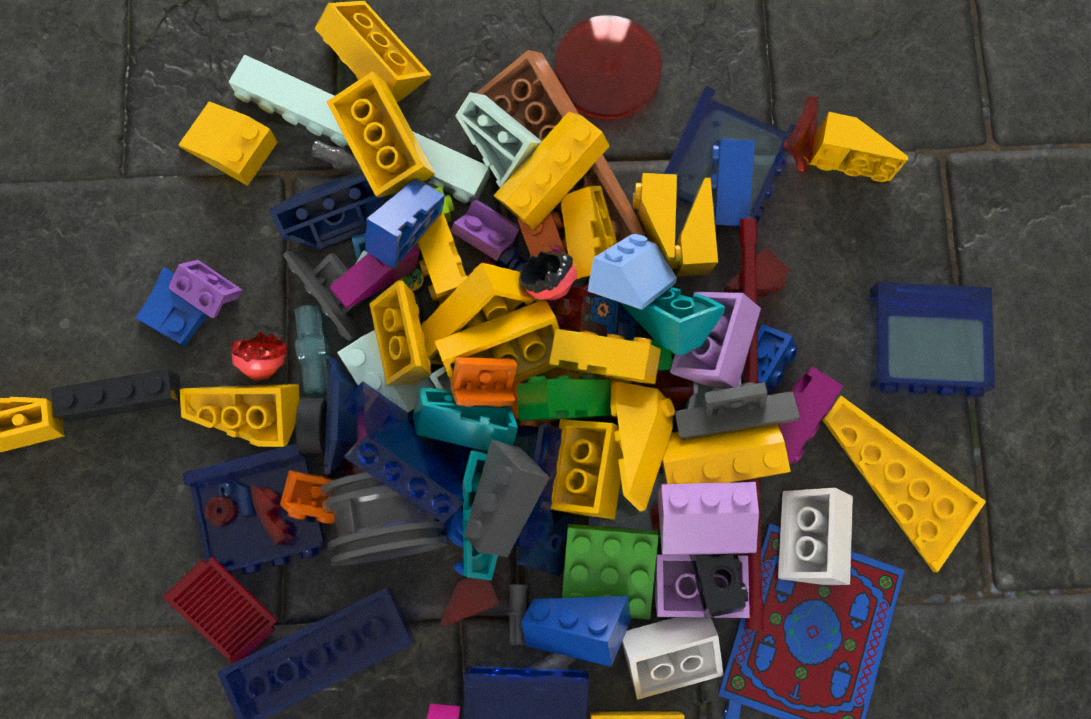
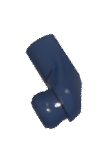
M228 480L219 485L218 491L222 497L238 502L241 517L256 514L251 490L248 486L236 480Z

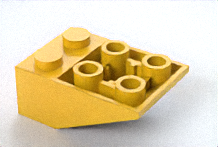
M828 112L815 134L810 165L817 166L825 171L838 170L843 171L849 176L862 175L871 177L872 180L877 182L890 181L908 161V156L858 118Z

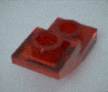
M254 484L251 487V494L257 515L272 540L277 545L284 546L292 537L287 532L290 528L288 524L278 515L275 518L273 517L281 509L276 502L279 497L269 486L263 488Z

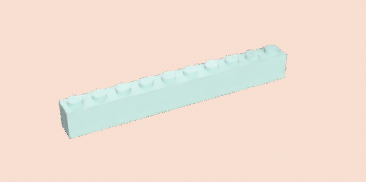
M243 56L229 80V84L235 92L234 95L238 99L246 103L252 101L267 113L273 114V112H276L291 124L297 125V123H300L315 135L321 136V134H324L341 147L349 146L326 103L334 95L249 56ZM413 132L435 172L434 176L426 180L428 185L434 189L442 187V190L452 193L455 199L463 203L472 202L475 199L478 200L490 178L489 167Z

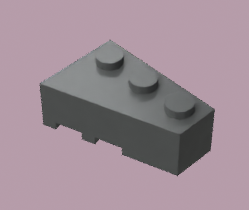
M491 440L464 534L478 552L508 557L550 478L521 447Z

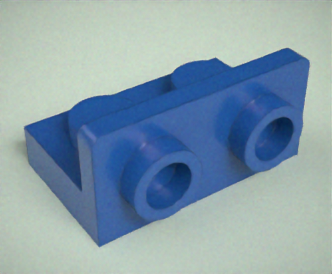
M762 324L757 333L758 383L765 382L767 393L771 394L774 388H778L782 383L784 371L788 364H792L796 359L798 349L793 336Z

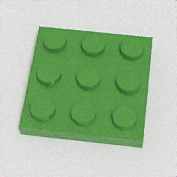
M568 524L562 598L628 596L631 618L650 620L658 531Z

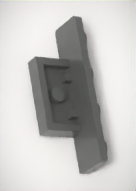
M286 251L283 256L288 261V267L301 278L306 291L317 299L321 305L322 312L333 320L337 326L338 333L348 341H356L364 336V332L350 315L364 300L346 309L330 290V286L348 271L336 254H329L314 268L301 251Z
M748 382L735 388L726 389L719 387L712 389L710 392L704 393L703 407L676 411L675 418L679 437L681 440L798 421L799 412L793 392L767 396L765 382L758 384Z

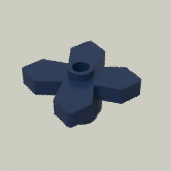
M535 505L527 524L524 525L516 540L517 545L521 547L517 564L534 569L540 566L541 571L560 576L565 559L560 545L567 539L568 524H573L574 518L557 513L552 516V510Z

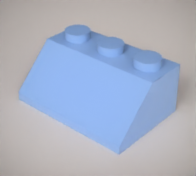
M632 234L593 258L588 291L642 310L676 284L677 277L656 243L647 241L645 236Z

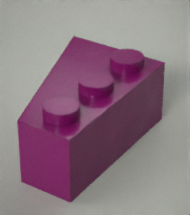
M814 367L799 377L791 390L794 393L799 420L778 424L785 442L789 465L792 462L796 464L805 452L804 444L808 439L811 440L820 427L818 423L823 416L828 414L835 402L834 399L843 388L842 384Z

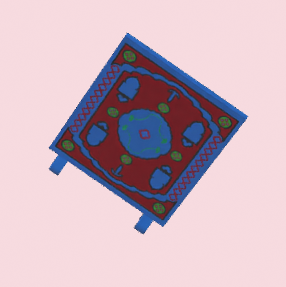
M769 523L761 546L764 629H746V618H740L718 691V696L729 699L723 713V719H739L741 704L782 719H865L904 570L851 552L850 585H820L779 579L781 527Z

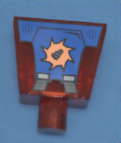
M589 284L571 286L566 298H559L555 301L554 311L556 315L564 316L565 328L579 332H593L598 334V336L604 337L607 334L618 335L620 302L589 292Z

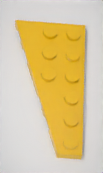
M839 396L822 421L933 573L938 572L986 501L847 399Z

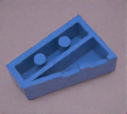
M719 139L712 143V174H710L715 225L740 226L741 219L750 217L755 140Z
M415 178L367 218V228L364 236L366 239V252L395 269L442 213L445 195Z
M628 596L533 599L521 621L526 646L611 667L631 622Z

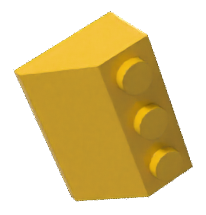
M397 281L370 303L386 386L417 385L431 376V363L427 357L424 343L425 336L421 329L419 308L416 304L414 293L404 281Z
M560 419L545 508L615 520L621 482L618 460L623 458V452L619 443L615 441L614 432L619 430L618 425L605 422Z

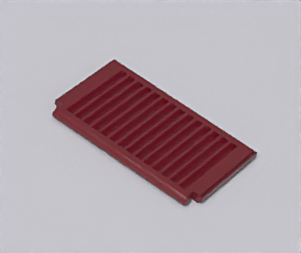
M213 557L208 562L202 559L162 596L235 667L275 631L272 625L278 622Z

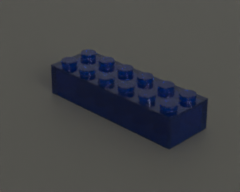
M384 588L217 673L236 719H265L416 643L392 588Z

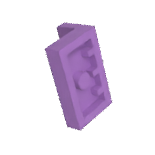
M475 199L471 202L467 213L454 222L450 232L498 261L512 248L520 231V226Z
M199 260L179 264L169 285L171 291L211 318L217 317L224 303L237 300L242 292L241 288Z

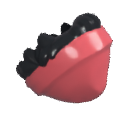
M541 251L538 257H529V261L522 266L519 273V284L526 289L528 294L538 300H557L567 295L577 276V269L573 263L572 256L564 252Z

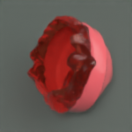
M259 332L255 338L236 340L231 343L232 363L254 381L266 380L274 375L284 364L287 346L284 341L276 338L274 334L265 336L263 332Z

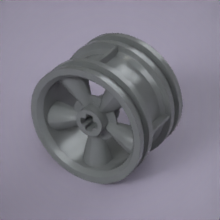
M428 466L389 468L343 477L322 485L320 488L321 495L328 497L322 503L323 510L333 512L337 536L336 539L328 542L329 550L336 552V555L330 558L331 565L345 566L389 560L432 551L448 545L447 538L440 537V532L445 530L444 522L435 521L431 495L439 491L438 483L431 482L436 477V469Z

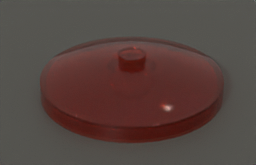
M596 16L578 23L563 37L555 56V75L574 107L578 111L596 118L615 119L638 111L653 97L661 77V54L653 37L639 24L619 16Z

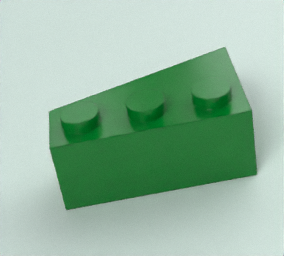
M597 375L580 376V379H572V376H556L554 379H546V376L528 377V383L517 385L519 421L612 416L610 408L609 380H598Z

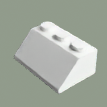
M837 488L783 491L779 579L820 585H850L853 496Z
M675 617L628 630L623 638L624 654L637 700L724 675L719 637L711 617Z

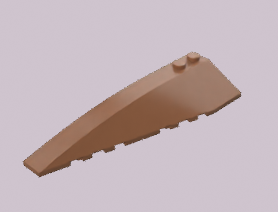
M527 50L476 92L477 94L486 95L541 141L545 139L568 112L579 115L543 53ZM602 154L568 193L589 186H601L617 243L632 234L645 236L647 241H649L626 195ZM561 201L556 205V208H557L560 212H561Z

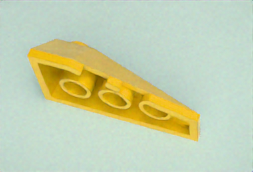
M614 382L611 384L610 408L612 416H617L619 430L615 431L614 435L615 441L619 443L623 452V458L618 460L623 495L641 512L646 510L673 429L675 409L671 400L666 399L658 389Z
M299 384L180 389L182 418L208 428L214 427L227 432L226 435L234 438L240 437L258 447L287 446L296 425L297 407L300 401Z

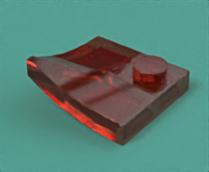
M807 96L802 115L783 145L794 158L798 171L809 172L818 124L819 97Z

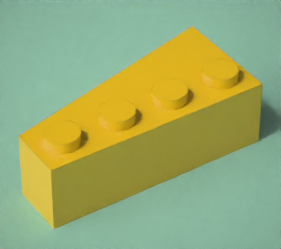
M481 263L439 305L438 309L421 325L425 336L424 343L427 357L431 364L443 365L435 341L515 311V308L522 303L529 305L536 300L519 284L520 272Z

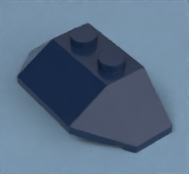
M359 172L345 175L295 194L270 209L269 212L280 237L319 250L366 232L367 218L382 206L387 196L376 197L364 173Z
M328 358L324 474L329 477H335L365 448V440L370 439V424L366 423V412H370L371 405L354 378L335 358Z

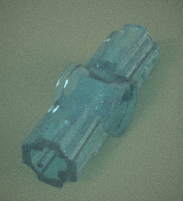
M301 306L295 309L298 339L295 341L298 362L302 367L304 391L306 394L325 393L328 383L327 360L330 358L327 338L323 333L321 310L319 306Z

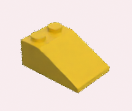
M208 102L179 143V146L248 186L278 142L270 128L247 115Z
M642 173L640 183H635L632 208L637 210V218L649 241L657 244L671 267L675 257L677 175Z
M711 178L703 180L675 245V257L671 269H675L676 277L709 275L718 263Z

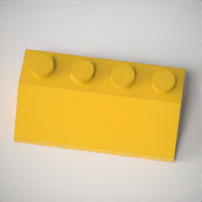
M365 1L328 3L315 30L322 36L323 41L338 54L340 60L354 72L358 80L373 71L387 83L396 102H400L430 78L431 74Z
M370 72L326 101L376 197L379 198L398 193L415 178L424 182L435 175L387 83L376 73Z
M568 112L493 196L534 231L610 145L603 132L582 115Z
M543 299L437 340L435 344L450 382L456 357L514 359L517 364V370L513 383H519L528 379V377H534L557 368L550 365L549 362L555 329H559L553 311L547 301Z
M778 424L686 440L680 439L679 432H673L670 435L661 462L666 484L733 483L791 472L785 442Z

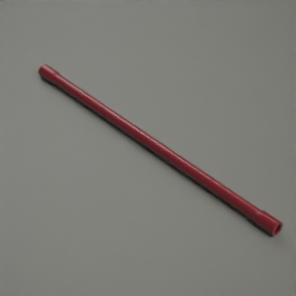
M744 218L740 220L742 293L757 304V219ZM757 323L743 368L744 383L754 382L758 384ZM760 478L745 480V482H756L759 509L756 553H746V556H748L750 618H746V629L763 630L764 602L762 600Z

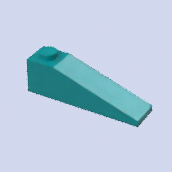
M674 287L665 291L642 310L619 302L658 344L677 355H684L693 349L701 347L725 312L724 305L704 295L695 294L691 298L681 295V289Z
M476 450L470 452L463 478L464 576L492 580L498 556L478 552L464 535L488 452Z

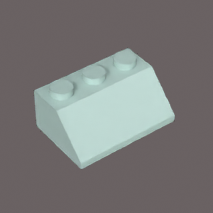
M375 330L337 352L384 427L415 408L418 388H435L429 377L417 385L386 386Z

